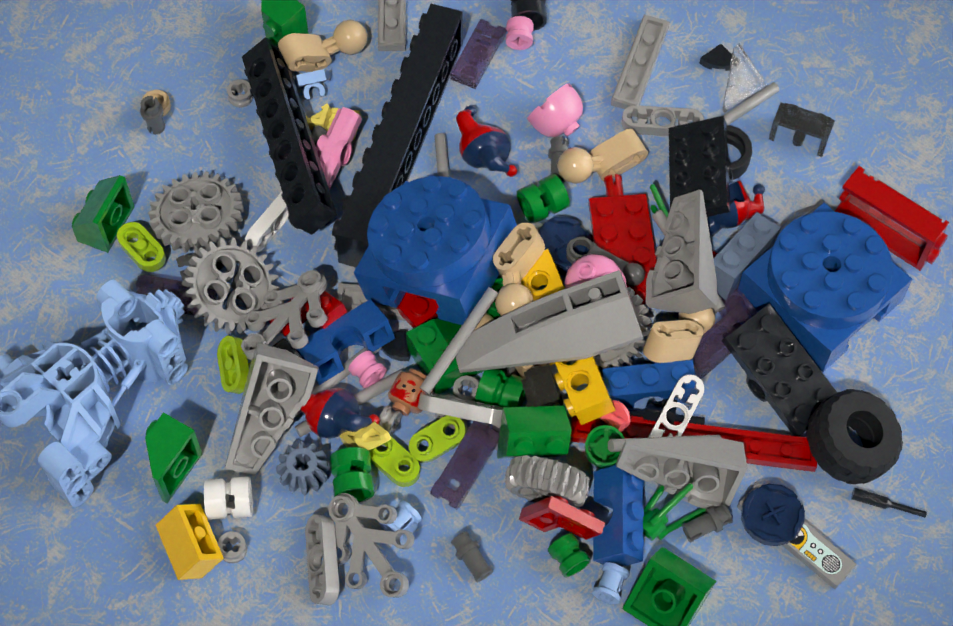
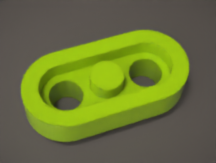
M129 222L119 228L117 239L120 247L141 270L154 272L163 267L166 261L163 247L141 224ZM133 238L138 239L136 242H129ZM155 257L153 261H147L148 258Z
M228 335L220 341L217 349L221 384L226 392L241 394L244 392L249 372L248 360L241 348L243 340Z
M446 415L415 433L409 441V451L420 462H432L465 441L468 432L467 426L462 419ZM449 425H454V434L450 436L446 435V427ZM422 441H428L429 443L426 451H420L419 444Z
M392 437L389 441L382 444L388 447L386 451L380 452L377 450L378 447L368 450L371 463L396 485L409 487L418 481L420 477L418 460ZM401 465H408L410 469L403 472L399 470V467Z

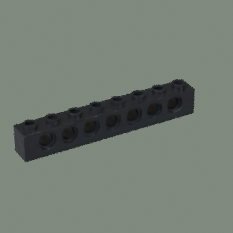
M265 37L242 56L245 66L244 72L251 86L250 92L257 106L256 113L261 120L263 126L262 133L267 140L269 155L275 166V176L281 186V196L288 209L289 222L294 228L301 229L312 235L335 218L337 213L292 72L288 68L278 45Z

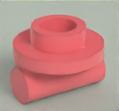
M613 400L612 403L616 411L606 414L599 419L622 432L630 424V414L623 403Z

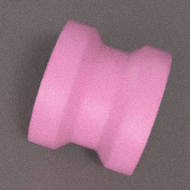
M515 16L507 21L506 30L508 34L506 35V44L508 47L515 50H525L532 46L533 36L531 33L533 32L534 24L531 19L524 16Z
M365 351L351 362L348 371L352 376H357L360 379L359 382L363 388H367L380 381L386 374L387 369L382 363L376 362L372 351Z

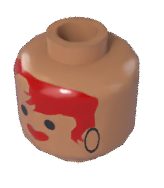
M409 369L408 372H400L388 392V398L394 403L392 409L401 411L404 416H408L410 412L415 414L421 413L423 410L418 409L420 392H425L419 387L427 376L414 369Z

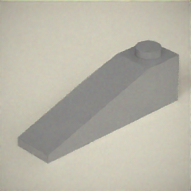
M701 190L675 197L664 226L666 235L663 244L657 247L655 255L658 258L654 270H649L646 279V305L649 308L692 314L717 307V278L704 195Z
M260 343L256 344L225 469L251 475L257 474L276 447L277 441L293 423V419L301 407L305 406L309 400L318 372L317 366L287 350Z
M718 437L626 439L616 461V467L646 482L654 481L664 486V490L672 495L679 493L686 485L692 483L693 489L685 497L688 498V503L705 509L711 507L716 509L722 504L729 508L748 468L743 442Z

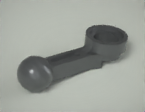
M577 237L572 239L567 245L566 257L571 264L579 258L590 254L603 255L618 265L626 278L627 285L637 286L645 278V271L640 264L628 263L599 248L588 238ZM577 245H584L589 249V252L579 255L574 252L573 248Z

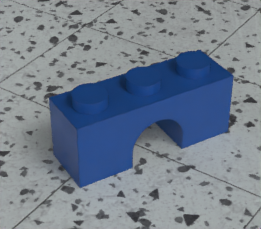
M369 299L338 318L325 329L322 328L310 335L306 346L296 349L302 359L318 367L315 381L318 385H321L345 370L339 357L345 348L352 345H360L366 348L367 351L374 352L395 339L388 318Z
M693 360L602 368L601 372L611 400L623 403L626 408H634L638 400L647 397L669 399L679 379L686 375H695ZM691 381L689 384L683 383L681 387L685 390L682 399L680 400L677 396L674 399L679 403H686L691 394L696 395L697 390L694 388L696 383L694 381Z
M616 465L594 471V501L613 509V514L609 523L603 528L602 534L593 537V561L600 564L610 562L623 567L643 562L644 481L616 467Z

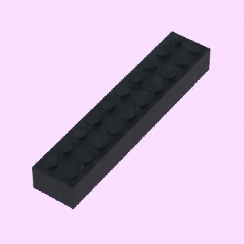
M431 3L427 14L423 13L421 15L418 35H413L411 39L409 57L405 56L403 58L400 68L401 76L393 82L391 89L392 97L390 102L386 101L383 106L381 124H376L374 127L371 148L367 147L362 158L363 167L361 171H356L353 178V191L351 195H346L342 206L343 215L341 219H336L333 225L332 236H335L334 250L337 251L339 263L357 267L369 246L367 229L373 211L386 194L409 180L463 46L462 11Z

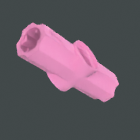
M345 107L337 110L327 134L321 135L316 143V150L329 191L340 167L345 166L350 160L352 153L351 142L362 121L360 114Z

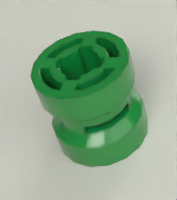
M569 533L557 539L547 550L552 559L560 563L559 570L565 578L577 574L591 562L587 553L580 551L579 541L574 533Z

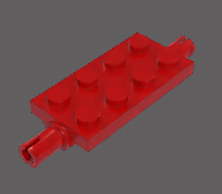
M615 174L613 184L612 175H608L604 178L607 197L589 198L588 200L593 242L599 248L628 263H638L643 267L645 271L643 282L637 286L627 285V288L631 287L635 291V295H639L643 299L641 305H645L646 279L649 270H654L656 264L646 194L624 195L622 176Z

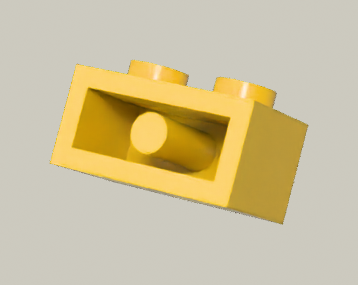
M201 504L176 505L155 525L178 580L203 578L224 559Z

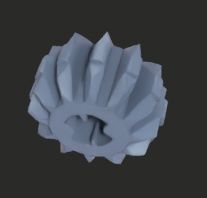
M300 441L298 444L299 448L294 449L293 446L288 444V454L279 455L278 458L281 464L276 466L277 474L281 475L279 478L281 485H289V491L292 494L298 488H301L302 494L306 495L308 487L318 491V482L327 481V474L325 472L329 471L330 466L329 462L324 461L326 453L323 450L317 451V446L314 443L305 448L304 442ZM304 465L306 470L302 471L300 466Z

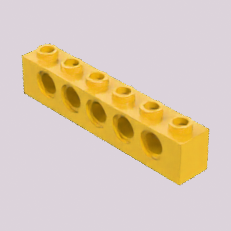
M549 249L543 251L536 263L521 280V285L531 291L533 301L565 289ZM547 285L544 289L537 290L540 286ZM593 356L577 360L572 365H566L568 361L549 363L550 366L556 364L558 373L553 374L560 391L566 390L569 397L564 400L570 417L576 415L581 425L616 411ZM581 384H588L584 390L576 391Z

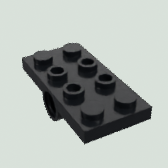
M724 116L668 128L670 209L675 197L701 190L704 195L707 217L729 213V183L733 182V172L728 157L727 123Z
M770 304L763 307L721 340L749 376L746 382L750 391L763 402L768 401L793 436H800L808 430V422L815 409L824 400L837 393Z

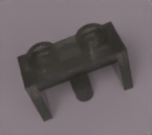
M780 103L768 140L774 141L779 126L795 130L792 143L795 146L803 144L806 134L822 139L817 156L822 157L835 120L822 113L812 112L794 104Z
M549 365L534 366L528 369L527 372H524L525 379L521 381L528 401L525 407L564 406L560 389Z

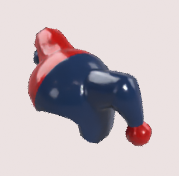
M472 105L466 106L456 116V121L462 134L459 143V152L462 159L471 167L505 172L507 176L514 177L517 174L516 166L505 163L510 152V141L507 134L499 128L478 124L472 118L476 113L475 107Z
M740 180L730 184V212L707 217L710 238L722 228L729 229L739 226L745 220L751 219L756 212L762 214L765 209L763 201L765 187L761 184L755 185L752 190L755 195L754 200L750 201Z
M338 387L323 390L317 394H311L305 406H302L300 409L305 413L307 425L312 432L319 437L328 439L339 437L347 431L356 432L369 426L374 421L377 424L380 422L376 414L368 415V417L359 415L360 409L356 398L346 389Z

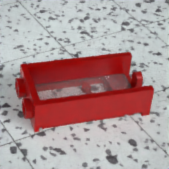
M858 166L843 185L842 189L844 191L839 198L842 202L835 209V212L856 217L868 224L880 235L891 253L919 271L922 270L927 262L932 265L941 252L940 248L948 238L945 231L949 222L945 220L943 223L942 219L880 180H874L872 175L867 176L864 174L865 169Z

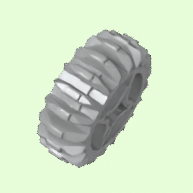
M518 456L511 459L505 474V487L512 494H516L518 497L525 498L528 501L539 502L550 496H559L566 499L569 505L579 508L584 505L585 499L588 497L590 478L577 467L569 466L568 463H561L546 457Z

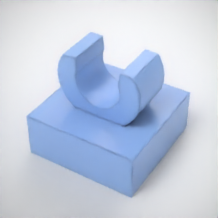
M324 69L296 75L298 88L304 87L303 96L306 100L310 99L309 89L311 87H316L319 90L320 97L324 96L325 89L320 84L326 81Z

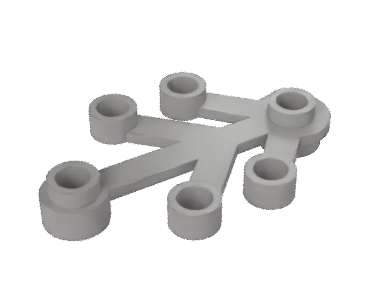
M310 270L299 277L297 285L266 293L264 302L268 309L260 312H250L245 317V322L251 331H259L265 326L266 321L275 320L262 334H251L242 341L241 348L248 359L252 360L257 343L268 345L288 322L290 332L287 338L294 349L306 346L308 337L302 328L301 307L308 300L309 311L306 317L312 327H320L326 323L327 316L321 308L320 295L327 287V280L324 275L318 271ZM293 298L291 302L284 304V300Z
M347 493L338 494L331 500L328 508L330 517L335 522L336 550H342V557L339 560L337 559L338 564L346 563L350 557V551L345 546L348 528L354 535L350 568L345 576L346 585L352 589H361L366 585L367 576L363 572L366 552L382 576L380 581L382 593L388 597H402L408 590V579L403 573L394 571L375 542L393 544L399 549L406 550L413 546L414 535L412 532L403 529L393 532L365 528L358 517L375 518L380 523L392 524L397 518L396 509L386 504L379 507L359 505L353 495ZM348 504V513L344 515L342 512V508L344 505ZM385 509H388L390 515L388 519L384 520L383 512ZM406 534L407 542L401 545L400 537ZM358 574L359 582L354 585L353 576ZM399 579L401 585L399 590L396 591L393 584L395 580Z

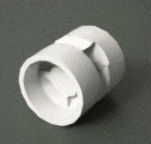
M250 476L231 478L229 483H226L223 478L206 479L204 481V505L207 520L225 519L230 513L234 518L252 517L253 498ZM228 494L234 495L235 501L229 502Z

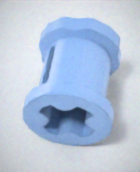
M402 500L398 504L399 508L396 510V520L392 524L380 523V526L385 531L408 530L414 523L418 524L421 521V516L408 502Z
M605 562L601 569L603 574L599 585L594 587L592 594L603 602L619 604L621 599L619 593L622 584L629 577L630 573L622 566Z

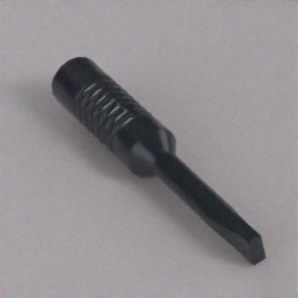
M854 488L851 499L883 509L894 508L924 518L927 515V511L892 502L886 496Z

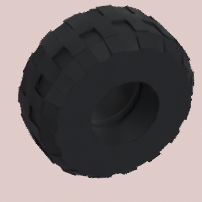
M854 389L837 392L824 400L815 409L808 422L807 440L812 456L823 471L838 481L853 485L871 482L889 471L899 459L903 446L901 426L892 409L883 400L870 392ZM847 426L855 430L860 436L863 447L854 443L849 437Z

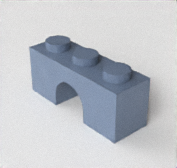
M758 212L713 258L717 278V294L725 300L739 286L743 271L774 246L781 227Z

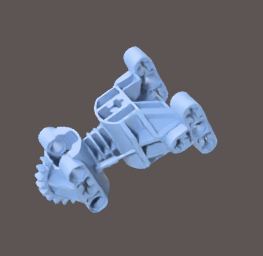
M110 280L100 288L96 295V300L106 328L101 333L81 342L80 346L70 343L46 341L42 344L44 350L22 355L15 360L8 354L0 356V426L18 427L33 417L46 416L44 425L57 442L51 443L41 452L38 457V463L48 477L51 486L72 507H78L88 500L94 490L90 480L102 471L111 460L112 454L106 447L113 429H118L121 425L114 406L124 391L130 388L136 378L148 382H158L163 378L169 385L178 382L187 372L188 365L185 363L186 357L178 324L183 321L181 316L185 313L182 309L184 304L175 294L167 289L163 292L157 290L154 295L151 292L148 295L127 291L116 280ZM98 344L99 347H100V350L98 351V350H97L96 348H94L93 346H95V345ZM89 349L92 357L85 350ZM118 374L125 379L121 383V389L113 401H111L108 394L110 391L108 382L110 381L112 384L117 385L116 375Z

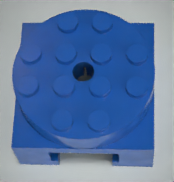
M430 175L410 182L405 181L403 185L384 196L383 200L373 211L368 224L367 239L369 246L353 272L366 300L371 299L375 303L398 308L406 292L436 300L439 307L436 313L440 320L463 325L487 288H492L499 275L493 263V255L517 226L511 206L483 199L470 185L451 177Z
M823 203L812 213L795 219L781 231L774 246L743 271L736 294L755 312L770 304L817 367L824 372L848 350L849 339L872 318L880 322L903 301L913 279L892 262L887 245L873 228L856 217L835 212L827 204Z

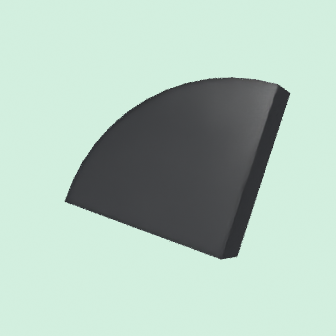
M719 44L703 55L699 63L707 69L712 70V68L730 71L738 67L739 60L722 44Z
M406 330L394 331L395 339L382 346L383 349L381 350L392 359L409 361Z
M663 399L660 404H648L645 408L643 419L657 421L668 399ZM676 407L670 408L666 414L667 421L673 425Z

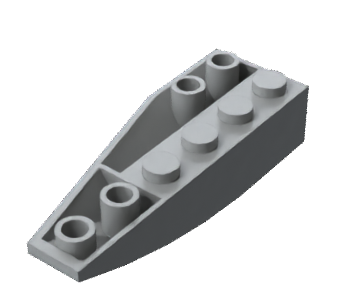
M620 270L533 301L480 327L471 333L456 355V361L460 373L581 360L644 338Z

